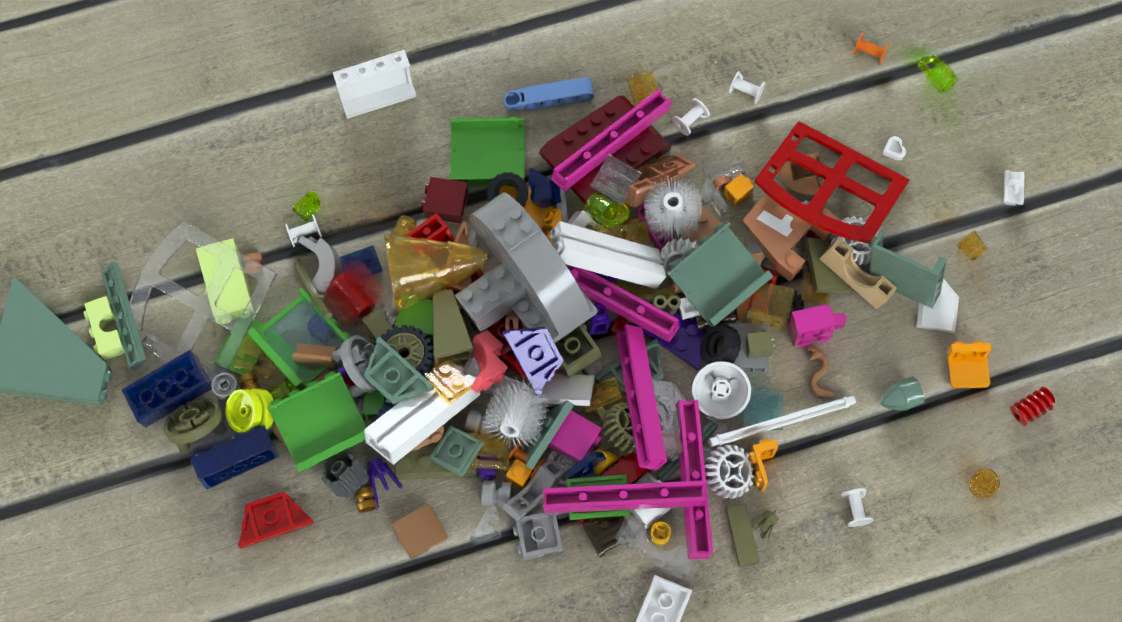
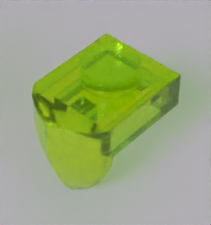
M310 191L306 193L292 208V211L306 222L320 208V198L317 192Z

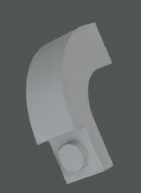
M301 236L298 242L316 253L319 259V269L312 280V284L315 289L326 294L327 290L332 286L330 284H333L332 281L340 275V271L342 274L340 257L336 250L322 238L317 241L311 236L308 239Z
M552 459L548 460L540 466L528 485L504 504L503 509L516 521L530 515L544 501L543 489L555 488L566 471Z

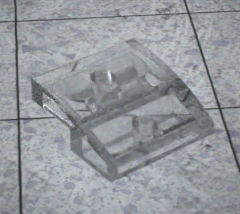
M609 154L590 187L623 205L629 196L628 186L635 184L642 172Z

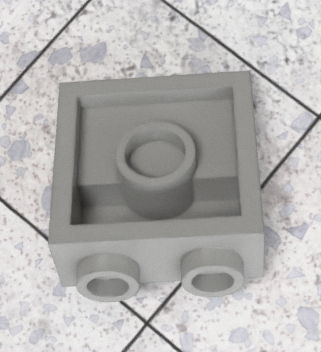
M539 513L524 516L516 521L515 525H512L514 536H518L520 544H516L518 556H523V561L563 551L556 513Z

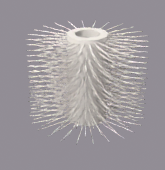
M674 182V192L673 187L671 192L670 183L668 187H665V191L663 187L660 188V192L653 190L655 193L651 195L653 197L649 200H654V205L652 206L654 209H644L651 210H645V212L651 213H645V217L649 218V224L655 225V229L659 227V231L663 228L668 234L671 232V238H673V227L674 232L676 227L679 240L678 233L685 232L686 228H689V223L692 226L693 224L691 223L697 220L694 217L701 215L702 208L696 204L701 205L702 203H697L693 200L695 197L690 192L688 194L687 191L691 188L683 191L679 186L676 188V182ZM644 200V201H648V203H644V204H648V205H644V206L651 207V205H649V203H651V202H649V200Z
M502 385V389L506 393L504 395L506 396L503 397L501 395L498 399L494 391V401L497 399L500 404L495 405L494 401L492 402V406L494 405L497 409L494 411L493 408H490L489 403V415H486L487 417L485 418L487 419L491 415L487 421H490L489 423L494 422L495 424L485 427H500L495 429L496 431H501L498 434L503 433L506 437L508 436V439L513 437L514 443V437L520 443L518 435L523 440L526 439L523 436H527L530 439L531 437L528 434L533 436L537 432L539 425L541 428L540 421L538 422V420L544 419L542 418L544 413L546 418V408L542 411V416L539 417L541 413H537L539 411L537 406L544 403L537 405L536 401L532 402V400L543 399L533 398L532 395L535 393L533 392L530 395L531 391L527 392L529 385L526 391H524L525 388L520 390L519 387V390L515 388V390H509L508 392Z

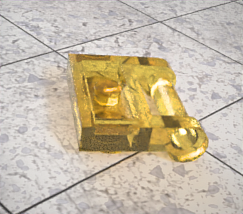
M245 334L235 357L233 367L247 369L264 375V378L270 380L275 365L251 340L249 335ZM244 355L268 363L267 368L244 361Z
M470 434L484 443L477 456L500 458V461L479 460L475 457L469 469H476L478 467L501 469L502 472L509 471L508 437L506 439L503 437L500 440L501 436L491 437V435Z

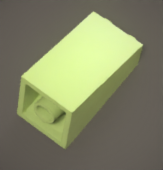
M234 239L196 248L214 317L218 324H228L239 317L245 319L252 314H256L246 273L244 272L241 253Z

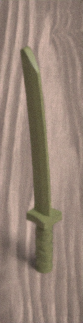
M297 258L295 266L312 297L311 305H317L324 317L330 319L332 313L323 302L324 295L318 294L301 259Z

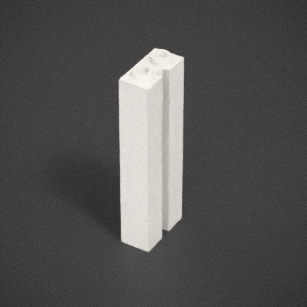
M561 221L550 232L553 247L567 265L655 289L666 278L664 265L660 264L662 259L659 249Z
M453 362L449 363L428 379L434 386L432 391L399 402L364 430L366 443L394 465L480 395V391L475 393L471 389L476 377L469 374L466 375L463 367L457 366Z

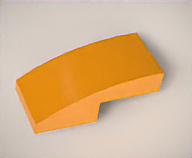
M549 209L544 215L542 226L547 228L544 234L551 244L550 232L559 221L562 222V212L560 209Z

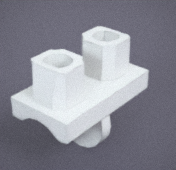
M1005 170L1003 203L1006 205H1023L1024 172Z

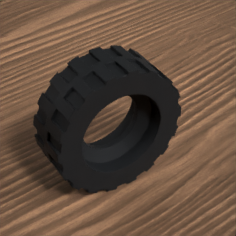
M503 172L492 178L490 184H488V201L499 195V189L503 185L510 184L517 190L515 200L522 207L527 204L526 202L529 197L528 187L524 179L512 172Z
M721 323L709 327L705 331L700 344V354L706 364L717 361L734 363L741 349L740 334L737 329ZM723 336L725 340L722 352L717 355V344Z

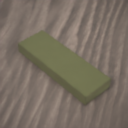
M747 505L727 507L726 511L739 567L759 564L760 561Z

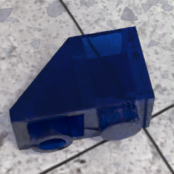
M530 168L529 183L531 185L530 198L532 203L542 209L560 203V187L542 173Z

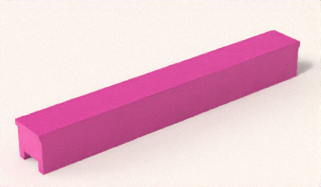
M656 90L558 165L553 171L551 180L565 192L670 110L672 100L664 97L661 94L662 90Z
M566 264L578 286L589 299L670 343L679 329V319L589 270Z
M626 324L624 326L625 331L617 333L616 338L639 467L657 471L667 462L643 329L642 327Z
M678 400L674 405L681 482L704 481L706 486L707 506L683 507L688 559H708L713 553L699 403L698 400Z
M704 481L543 489V509L545 514L707 506Z

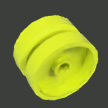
M264 389L235 390L230 394L226 403V418L229 426L238 433L260 432L270 428L274 421L270 411L267 409V407L271 406L270 402L274 401L271 394Z

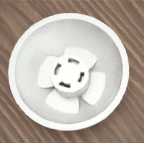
M717 361L706 365L698 372L693 382L692 395L694 400H698L699 409L704 414L716 419H728L738 415L745 409L750 400L751 385L747 375L740 367L730 362Z

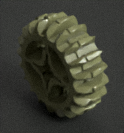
M621 402L615 404L606 412L602 420L604 423L602 428L606 430L604 435L609 436V441L614 443V447L618 446L620 451L625 450L627 454H636L628 403Z

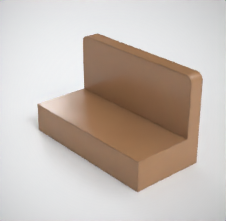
M297 343L296 353L292 354V358L295 364L334 368L335 360L333 359L332 352L336 351L337 348Z

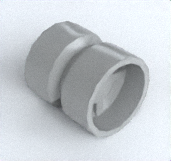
M225 372L216 375L211 384L213 392L223 404L227 403L230 394L235 390L241 389L235 377Z
M471 408L464 431L466 433H480V437L492 440L495 431H489L495 430L497 427L486 428L485 426L495 424L494 422L489 423L490 421H487L491 415L485 419L487 416L484 415L482 410Z
M483 480L482 506L493 507L494 504H497L498 507H503L511 499L512 482L501 481L499 484H496L493 480Z

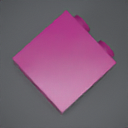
M571 410L548 447L577 465L582 466L584 462L587 463L593 454L591 452L593 447L600 444L603 438L602 428Z

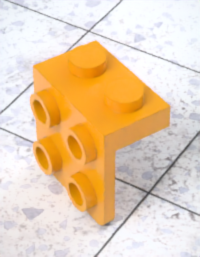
M959 341L951 344L947 350L950 386L952 388L989 387L990 376L987 356L991 352V343L975 341L972 344H965V342Z
M770 439L759 441V444L752 446L748 460H751V467L756 468L754 470L756 477L753 478L755 487H759L760 492L765 491L768 485L762 460L775 456L778 449L776 439L772 441Z

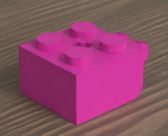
M828 305L792 312L788 328L793 345L805 347L810 345L811 342L818 341L823 343L830 340L834 330L845 326L847 316L844 313L833 314L831 307Z

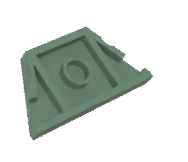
M381 337L377 338L376 346L371 354L370 363L366 368L364 378L392 404H396L434 389V386Z
M657 339L646 344L653 384L664 378ZM621 361L594 377L597 384L626 396Z
M567 400L551 409L548 414L546 413V418L545 414L542 416L544 419L540 421L541 428L539 426L537 432L530 438L533 444L531 441L528 443L525 466L530 469L534 468L574 404Z

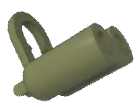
M658 295L655 297L652 305L673 316L676 314L681 300L675 295L670 296L668 300L664 296Z

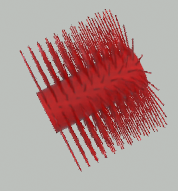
M357 267L351 273L348 271V273L343 272L341 274L340 271V275L332 281L333 284H330L332 285L328 289L330 292L326 293L328 294L327 296L330 295L332 297L330 303L335 301L333 303L335 304L334 306L338 305L337 307L339 308L337 310L341 312L339 315L344 313L343 315L345 316L343 318L349 316V323L354 317L357 320L359 318L362 320L363 317L373 312V309H377L374 305L379 304L378 299L381 298V296L376 298L375 293L377 290L373 289L372 285H366L369 281L367 279L364 280L363 276L360 277L362 271L357 273L359 271Z

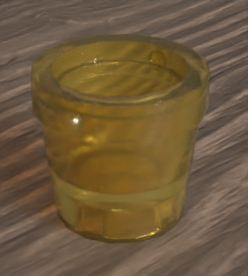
M400 216L390 233V239L396 244L411 246L406 235L416 228V220L409 216Z
M975 230L956 245L972 261L988 250Z

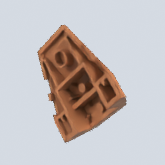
M678 154L655 159L656 163L641 166L611 186V189L616 198L631 207H639L642 203L647 202L644 200H649L653 197L651 196L655 193L653 190L661 191V187L663 189L668 187L669 183L671 185L693 169L695 163Z

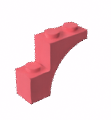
M488 330L476 335L471 342L473 346L472 355L475 357L480 370L471 386L475 393L483 389L487 390L495 383L499 384L505 378L504 373L508 368L499 359L503 344Z

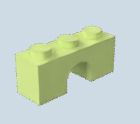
M105 296L85 303L86 311H84V316L87 322L90 321L89 333L92 339L95 338L94 350L96 354L100 355L104 361L125 354L119 332L117 330L104 332L106 324L115 320L108 297Z

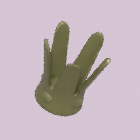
M766 510L763 513V517L752 525L754 526L752 531L757 530L764 524L761 538H764L770 530L768 534L769 539L773 526L779 520V517L775 514L776 510L774 512Z

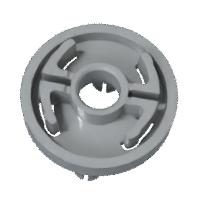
M358 335L345 340L340 349L332 352L333 359L337 363L343 362L347 374L355 383L354 386L349 387V392L354 398L365 392L373 393L377 391L364 378L375 347L368 340Z

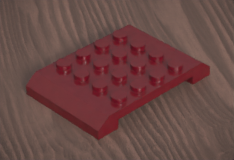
M624 95L615 97L547 141L540 149L539 155L554 170L558 165L632 110L634 106ZM650 125L572 185L570 189L588 206L600 198L602 192L653 158L658 159L670 151L671 145Z

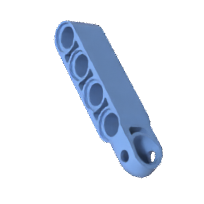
M584 77L511 90L504 97V105L510 111L537 110L589 101L594 98V91L591 79Z

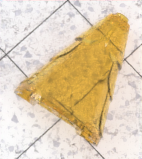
M394 233L384 234L396 311L406 309L451 284L455 285L482 270L484 263L487 262L486 251H482L481 247L451 241L442 242L427 238H415Z

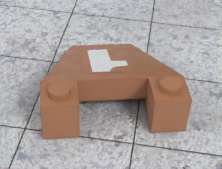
M767 194L760 199L742 220L775 271L789 282L802 269L805 263L803 258L792 251L793 247L810 229L824 241L831 235V233L809 224L790 213ZM824 207L820 211L826 216L841 220Z

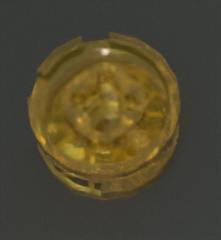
M987 468L978 470L969 480L970 492L979 499H989L1000 487V480L996 472Z

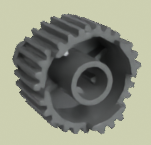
M348 451L343 456L340 455L339 458L336 456L331 457L328 463H325L326 472L323 473L324 476L321 479L336 496H344L346 499H350L355 495L357 489L369 480V475L360 461Z

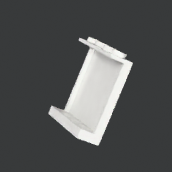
M405 50L333 72L347 119L416 97L409 70L410 64Z

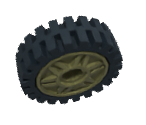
M402 325L400 328L395 326L393 330L388 329L386 334L383 333L380 337L399 355L403 352L409 353L404 359L424 378L426 373L429 374L431 366H433V346L425 332H422L419 328L415 329L411 325L409 327Z

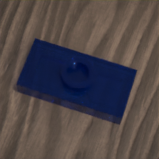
M592 451L566 470L564 475L566 479H575L588 475L606 457L602 452Z

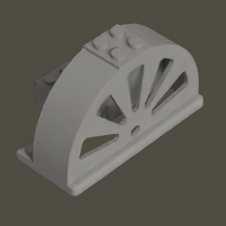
M501 193L470 214V220L476 232L468 238L470 258L484 275L457 293L455 297L462 310L480 333L513 311L526 328L544 326L555 343L597 314V308L580 289L566 264L541 228L520 203L509 194Z

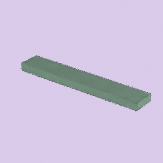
M111 262L101 273L129 369L136 370L146 361V357L118 263Z

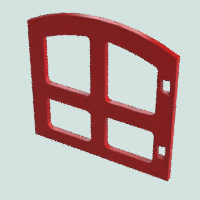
M798 121L755 178L754 182L776 203L805 222L837 236L870 244L910 179ZM793 136L798 138L797 142L791 140ZM807 137L841 155L835 167L830 168L796 150L803 138ZM787 161H791L825 180L808 205L794 198L774 181V178ZM856 163L889 180L891 184L886 192L881 195L848 178L846 173L852 164ZM770 167L775 169L774 173L768 171ZM836 188H842L875 207L864 226L859 227L845 223L820 212Z

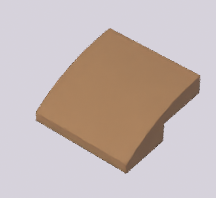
M429 504L409 513L391 525L410 559L428 552L430 548L448 539L446 532Z

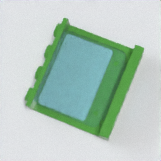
M300 288L298 289L300 296L259 330L256 331L252 327L247 333L251 340L294 388L302 391L308 383L314 381L329 367L295 364L292 354L296 353L297 343L332 346L338 350L341 348L342 343L351 338V336L346 331L342 332L338 328L340 325L333 317L326 319L317 305L312 306L311 295L308 291L305 292Z

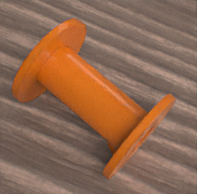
M862 32L853 55L856 54L857 50H861L880 58L878 65H881L890 43H887L885 48L863 40L864 33Z
M520 441L511 451L507 459L508 463L518 459L525 464L527 452L522 450L523 441ZM547 458L536 463L531 479L535 476L540 466L548 461Z

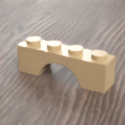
M839 237L819 259L874 308L878 309L890 299L897 287L883 275L873 276L861 270L854 261V250Z

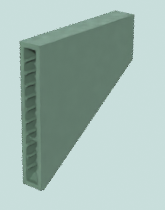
M13 278L0 323V393L103 406L104 400L106 401L108 398V383L111 382L113 377L111 368L17 278Z

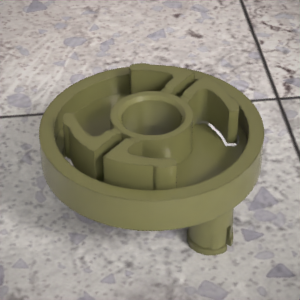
M205 398L193 400L178 407L165 421L163 430L168 440L177 445L180 453H184L190 450V442L204 437L213 429L216 435H221L226 432L227 427L222 421L223 413L218 403L213 399Z

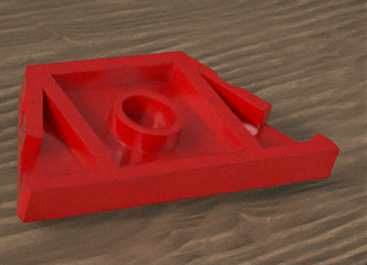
M283 491L245 505V516L242 521V532L240 541H238V547L242 549L312 525L314 522Z

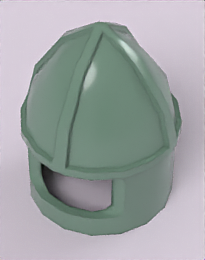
M912 376L899 382L895 381L893 385L888 387L881 397L880 404L888 409L908 411L910 408L924 403V394L918 380Z

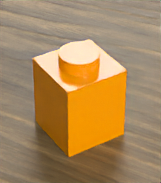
M741 173L725 186L723 195L737 207L753 194V182L748 177L745 178Z
M516 459L506 474V481L512 482V485L523 490L531 480L533 469H530L523 462Z

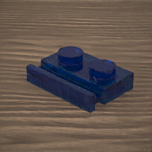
M373 245L340 257L344 273H348V267L352 270L355 266L358 268L357 270L361 268L366 271L360 277L369 270L371 272L370 275L383 272Z

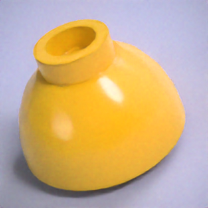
M596 450L591 456L593 458L592 467L595 474L600 475L607 467L610 469L618 457L609 451Z

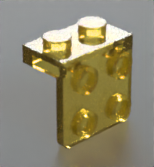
M765 283L754 292L751 311L748 310L747 318L751 319L752 324L762 325L763 322L771 323L770 327L782 329V326L787 327L794 289Z

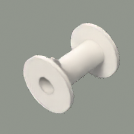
M738 71L732 81L729 93L731 94L734 88L756 97L754 104H757L766 82H763L760 87L743 80L741 72Z
M696 98L691 101L693 108L682 118L678 116L672 118L675 127L686 136L690 135L689 126L699 117L704 119L710 116L707 107Z
M312 214L314 221L289 229L287 223L285 224L293 247H295V243L301 236L318 232L320 237H322L314 214Z
M865 488L853 489L841 494L842 498H849L854 520L847 523L849 527L862 526L874 521L873 518L865 517L861 500L866 495L867 490Z

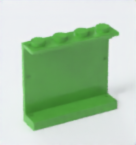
M513 116L511 118L493 117L483 119L482 117H475L473 119L458 117L450 119L451 173H449V180L467 182L468 187H488V184L496 175L503 172H512L519 175L525 181L524 118Z
M330 372L324 376V380L320 382L314 380L306 385V389L302 391L296 389L288 393V398L284 400L278 398L270 402L271 406L267 407L299 473L365 441L364 430L367 426L340 372Z

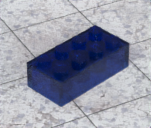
M189 350L123 388L122 392L137 422L144 427H148L183 404L185 405L187 402L211 390L212 383L198 356Z
M264 425L255 426L246 434L235 435L226 443H217L208 451H199L190 460L198 480L206 489H210L280 457L270 433Z

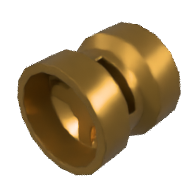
M255 372L243 374L238 378L239 385L243 389H262L261 385L257 383L258 377Z
M372 487L361 488L356 491L354 497L358 501L357 509L359 513H366L377 509V503L373 499L374 491Z

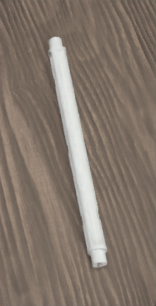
M845 396L835 401L728 433L717 434L715 437L709 438L710 447L722 446L729 442L842 408H849L850 405L856 404L854 396Z

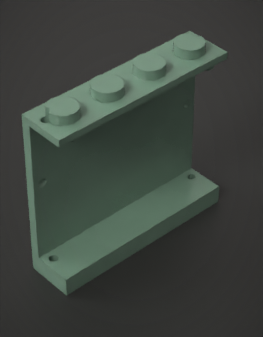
M721 222L713 229L715 233L710 237L706 235L698 241L700 245L695 249L691 247L683 254L685 258L680 262L678 259L669 265L670 270L667 272L669 277L710 327L718 324L773 277L769 270L764 271L731 231L728 227L731 225L730 222L724 225Z
M881 231L878 237L875 236L870 245L872 249L869 254L871 258L869 260L870 267L868 272L873 276L883 275L897 287L895 292L933 309L941 294L947 260L939 257L934 268L930 269L883 248L885 236L884 232Z

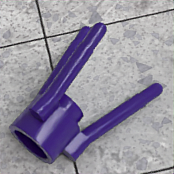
M380 457L374 458L367 463L369 468L367 474L374 491L373 499L377 503L376 510L379 509L374 477L380 478L385 490H389L384 478L387 472L400 489L403 487L389 469L388 464L383 463Z

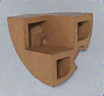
M819 151L806 154L821 163ZM787 161L778 172V176L784 184L801 194L815 195L822 185L819 176L791 161Z

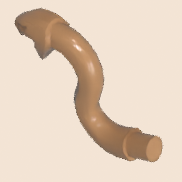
M809 346L807 352L810 351L812 353L809 361L819 359L822 363L821 368L810 378V389L820 398L832 399L833 391H828L817 385L818 379L825 375L829 369V359L818 347Z

